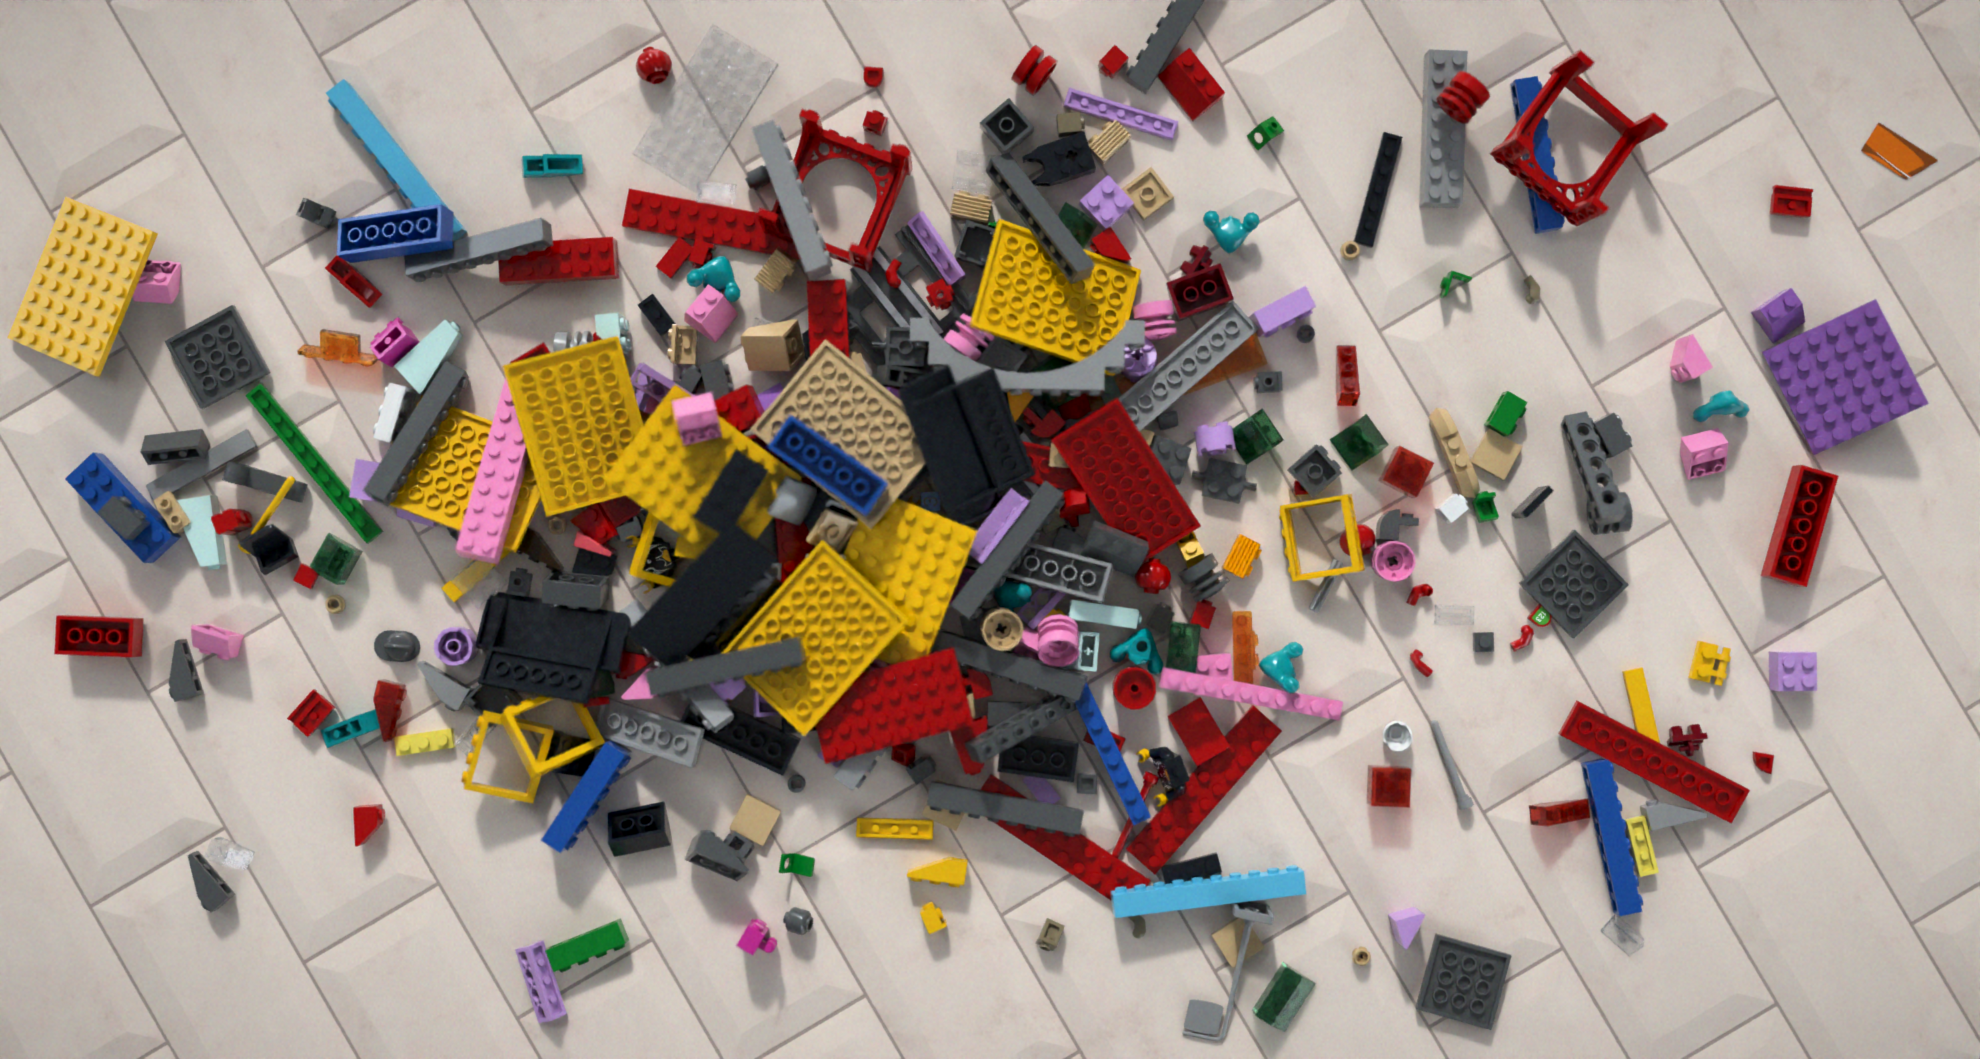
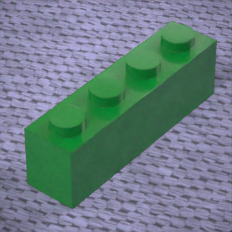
M620 918L550 946L545 952L553 972L560 970V973L571 969V965L575 963L582 965L589 962L590 957L596 956V958H600L606 955L610 949L617 951L624 948L629 938Z

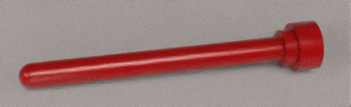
M1148 771L1143 776L1144 785L1140 792L1144 802L1150 788L1154 787V784L1157 785L1160 778ZM1130 817L1113 850L1112 855L1116 858L1120 856L1133 828Z

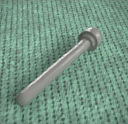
M1433 720L1431 727L1458 794V801L1456 802L1458 808L1463 810L1472 807L1474 803L1472 798L1465 794L1439 723Z

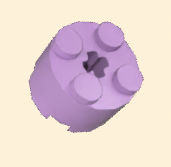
M1145 339V348H1141L1138 351H1131L1129 348H1125V369L1121 371V374L1130 379L1131 382L1137 383L1158 365L1156 349L1150 340Z
M1228 422L1216 423L1214 427L1201 425L1194 432L1198 456H1203L1205 452H1207L1208 456L1227 453L1226 449L1231 448V451L1236 449L1233 428L1231 425H1228Z
M450 627L441 631L434 642L436 657L449 666L463 665L475 658L478 651L476 635L472 630L465 627ZM458 643L459 648L454 649V645Z
M733 678L725 679V683L714 685V682L709 685L727 705L726 699L732 700L746 687L744 679L733 681Z

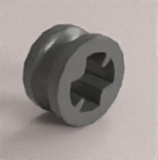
M1303 325L1297 331V338L1302 343H1309L1315 336V331L1310 325ZM1301 330H1304V331L1309 330V331H1310L1309 335H1310L1311 337L1308 338V337L1306 336L1305 338H1303V337L1301 336V335L1303 334V333L1301 332Z
M793 775L788 780V788L794 793L801 792L806 784L805 779L801 775ZM799 779L801 781L800 784H802L801 788H793L792 785L794 783H791L792 780L796 781Z

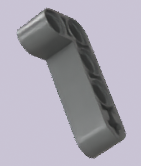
M228 461L222 480L276 495L287 477ZM295 480L284 498L302 503L308 484Z

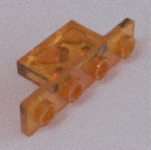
M326 329L320 331V346L304 344L297 350L298 355H304L306 358L319 357L326 361L339 360L346 364L360 363L362 366H372L378 361L375 354L361 352L360 334Z
M1233 611L1234 681L1253 684V670H1256V665L1259 664V656L1255 654V646H1258V634H1255V631L1252 630V612Z

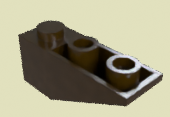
M527 528L516 553L520 555L525 553L529 555V560L536 563L541 561L546 564V568L556 572L557 569L563 570L564 566L538 532Z

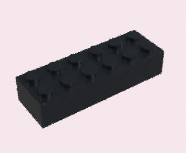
M688 703L680 721L705 729L702 739L782 776L786 773L801 738L793 734H783L782 729L728 704L726 706L733 713V720L714 733L711 729L707 730L701 716L699 714L696 716L690 709L691 704Z

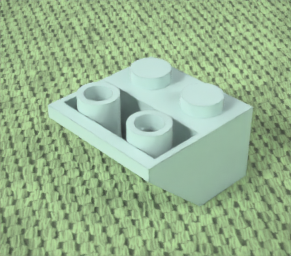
M619 313L595 315L596 334L601 339L619 336L623 354L625 356L629 355L628 350H631V341L627 339L629 321Z
M1078 631L1079 656L1072 664L1062 666L1061 668L1096 672L1100 633Z

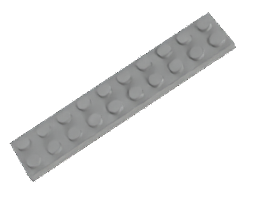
M1234 301L1229 303L1119 398V401L1139 431H1142L1258 331L1259 328Z

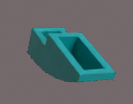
M543 154L542 156H522L521 158L522 178L561 177L583 174L582 154Z

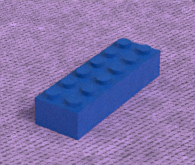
M442 204L338 219L337 256L349 263L453 249L454 212Z
M789 415L767 446L771 451L866 517L889 486L887 481L792 415Z
M93 452L65 478L96 513L112 496H125L132 502V507L146 515L145 519L150 523L134 540H125L107 523L143 563H154L181 538L178 533H173L169 529L167 522L104 454Z
M611 740L605 742L541 841L559 853L564 850L568 851L570 847L572 848L578 840L577 834L581 831L583 832L589 824L587 819L593 816L599 809L598 802L602 799L604 800L609 794L610 789L608 787L613 783L615 784L620 777V769L626 767L630 762L632 751L620 743Z

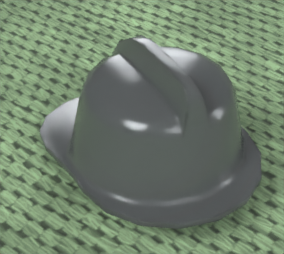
M388 630L383 631L376 637L374 650L377 656L383 660L407 662L419 654L420 642L413 633Z

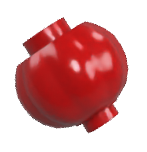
M653 47L643 49V53L639 55L636 62V71L639 77L645 81L652 82V84L664 82L672 68V61L669 55Z
M1357 524L1363 557L1372 552L1370 548L1375 545L1376 537L1369 526ZM1345 530L1340 536L1339 544L1342 551L1350 556Z
M1150 558L1149 562L1143 563L1135 573L1136 584L1138 587L1144 588L1143 593L1159 594V590H1165L1169 586L1171 573L1167 566L1160 563L1161 559Z

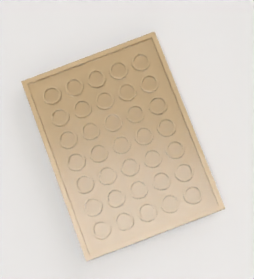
M826 339L750 429L769 445L789 415H792L887 481L889 486L866 517L811 479L870 529L876 525L926 464L901 401Z

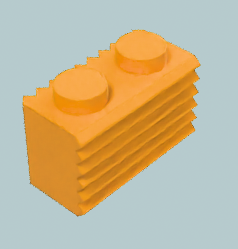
M1238 534L1221 568L1241 579H1244L1245 576L1248 577L1253 569L1250 566L1253 559L1257 560L1262 550L1259 549L1261 544L1242 534Z

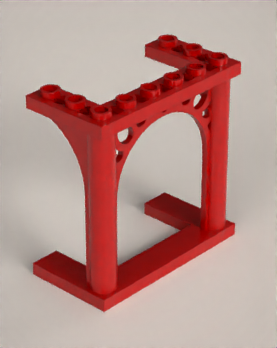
M1581 50L1550 70L1549 74L1551 77L1505 140L1490 153L1497 163L1505 166L1510 174L1523 181L1527 188L1535 191L1540 199L1547 201L1556 212L1561 213L1570 224L1576 227L1607 212L1609 207L1600 200L1604 189L1637 144L1664 131L1668 126L1655 112L1633 122L1584 81L1579 75L1590 69L1595 62ZM1564 87L1621 134V137L1596 172L1586 181L1576 184L1561 183L1549 177L1537 163L1533 151L1535 146L1533 144L1535 129ZM1528 153L1529 158L1523 161L1520 157ZM1568 189H1571L1574 193L1573 202L1566 196Z
M801 109L799 118L802 133L796 155L793 159L799 174L796 180L800 179L803 183L807 174L816 165L826 160L841 158L852 160L862 165L875 182L877 189L876 204L859 245L851 243L849 252L825 243L826 248L823 249V251H828L831 258L870 273L873 266V255L906 176H910L913 170L911 150L902 144H892L890 152L886 150L879 151L871 144L858 143L856 139L850 136L845 138L831 129L828 131L824 130L821 118L816 111ZM825 143L830 149L829 154L822 155L820 153V144ZM833 147L837 150L841 149V152L835 153ZM814 151L818 157L817 160H812V158L814 157ZM871 161V163L877 164H875V166L872 167L868 165V162ZM880 167H887L889 169L888 173L884 176H877L875 174L876 170ZM888 180L887 183L885 182L884 187L879 184L880 181ZM778 197L771 212L759 208L757 216L763 232L795 244L790 229L784 227L786 218Z

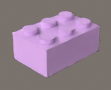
M1304 286L1255 311L1249 318L1259 328L1257 331L1258 336L1264 335L1267 338L1279 331V327L1285 329L1296 322V318L1300 321L1313 313L1312 309L1316 305L1308 289Z

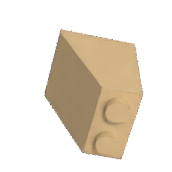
M798 319L749 327L741 335L740 341L744 349L745 362L748 365L749 371H791L805 355Z

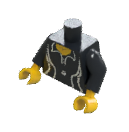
M640 536L626 537V539L630 538L633 541V544L627 547L637 548ZM653 536L643 570L671 578L674 574V569L677 568L675 560L682 557L674 556L675 548L671 549L669 542H665L660 537ZM648 580L640 584V586L646 585L648 587V590L643 592L644 594L662 586V584Z
M1168 747L1150 750L1143 748L1136 753V755L1140 754L1143 757L1138 760L1139 763L1145 762L1150 757L1152 758L1166 794L1161 793L1153 797V799L1159 798L1160 804L1156 805L1157 807L1165 805L1168 800L1171 801L1185 793L1186 782L1190 781V778L1179 754L1172 752Z

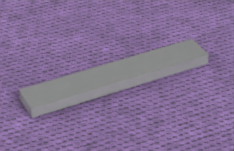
M246 429L208 450L205 459L190 460L145 486L153 500L167 491H171L173 494L222 467L228 461L231 462L258 446L250 431Z

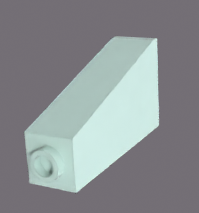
M446 319L442 321L394 365L421 395L425 394L445 361L449 360L463 337L459 332L461 328L454 321L450 322Z
M209 495L177 500L191 521L183 529L200 567H208V570L220 569V565L227 564L223 535L216 533L211 521L212 516L220 513L218 496Z
M1070 599L1067 615L1073 620L1137 629V625L1141 624L1142 614H1139L1138 609Z

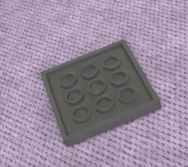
M234 305L223 309L165 341L200 409L207 408L271 373Z
M1572 530L1519 582L1526 592L1552 616L1571 638H1575L1629 585L1576 530Z
M1435 933L1415 1008L1491 1030L1512 955Z

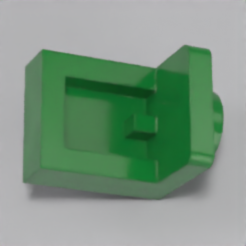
M1480 492L1472 501L1479 523L1499 518L1493 500L1496 497L1495 492Z

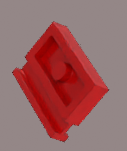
M1780 185L1772 186L1773 194L1771 195L1770 214L1803 218L1811 217L1813 189Z
M313 689L287 719L293 722L307 737H310L336 707L320 695L316 689Z

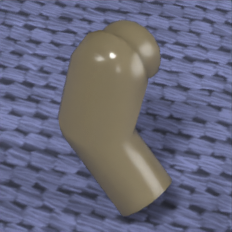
M1530 275L1523 281L1530 289V294L1526 296V301L1529 304H1534V302H1538L1540 299V286Z
M1140 915L1128 916L1134 922L1133 936L1137 939L1143 937L1146 933L1145 919Z

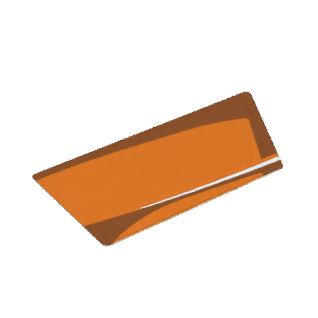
M1881 123L1877 124L1861 149L1863 153L1906 180L1938 161Z

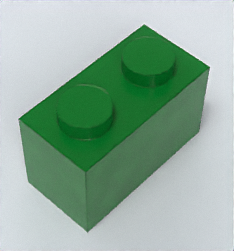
M1509 391L1502 392L1484 426L1504 437L1509 434L1512 435L1517 428L1515 423L1518 418L1523 417L1527 410L1525 408L1527 402Z

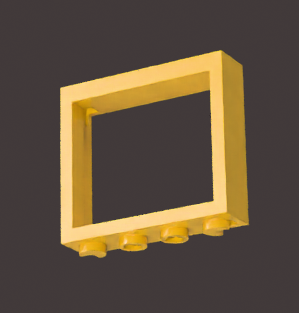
M1352 494L1280 506L1279 519L1283 522L1282 537L1283 540H1286L1287 546L1285 548V556L1289 559L1290 566L1288 567V572H1290L1293 582L1365 570ZM1341 501L1352 566L1302 574L1291 510Z
M648 511L628 574L670 587L676 579L643 570L659 521L657 517Z
M538 696V698L533 700L528 698L517 707L511 705L504 709L500 720L531 779H535L590 754L604 745L605 741L586 707H583L582 703L571 702L591 741L541 764H538L513 716L555 698Z
M484 710L483 715L479 716L476 727H479L478 732L473 734L471 745L474 746L472 753L468 752L466 758L468 768L467 771L462 773L461 782L463 783V788L465 790L533 804L541 776L535 779L530 777L526 793L472 782L488 723L503 725L500 720L502 714ZM513 717L519 729L542 734L535 759L538 764L545 762L554 732L553 725Z

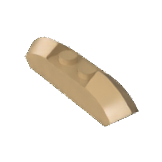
M1436 408L1429 416V422L1459 493L1463 497L1475 498L1480 490L1478 478L1457 427L1446 409Z

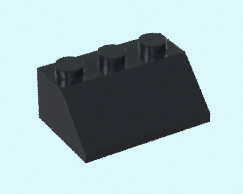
M664 801L608 813V845L614 857L671 846V830Z

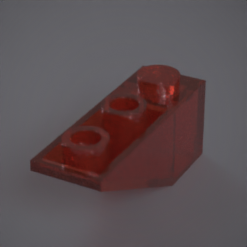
M1337 345V406H1356L1360 396L1356 346Z
M385 679L377 681L373 701L383 742L392 741V738L394 739L397 734V727L395 726L397 720L401 717L402 709L400 707L402 701L406 698L407 690H405V684Z
M1587 798L1529 805L1531 825L1552 826L1590 818L1589 800Z

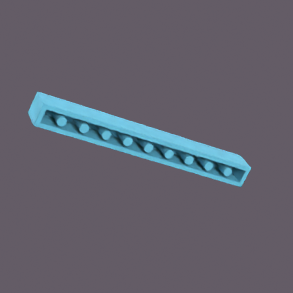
M343 79L326 92L330 98L328 100L329 104L335 110L339 109L342 113L339 115L347 125L350 123L354 128L351 131L358 139L362 138L365 142L364 148L370 154L373 153L377 157L375 162L381 169L385 168L388 171L387 177L393 184L397 183L400 186L399 192L405 199L409 198L412 204L410 206L412 208L437 204L447 207L350 83ZM455 216L453 219V241L458 240L467 232Z
M1291 865L1282 870H1279V868H1269L1266 872L1251 870L1248 871V874L1242 875L1239 872H1234L1226 877H1222V875H1212L1210 879L1195 877L1191 881L1186 882L1178 879L1173 880L1170 884L1155 882L1153 886L1138 884L1134 888L1129 889L1127 887H1116L1110 893L1113 915L1115 918L1304 895L1306 894L1304 871L1296 865Z

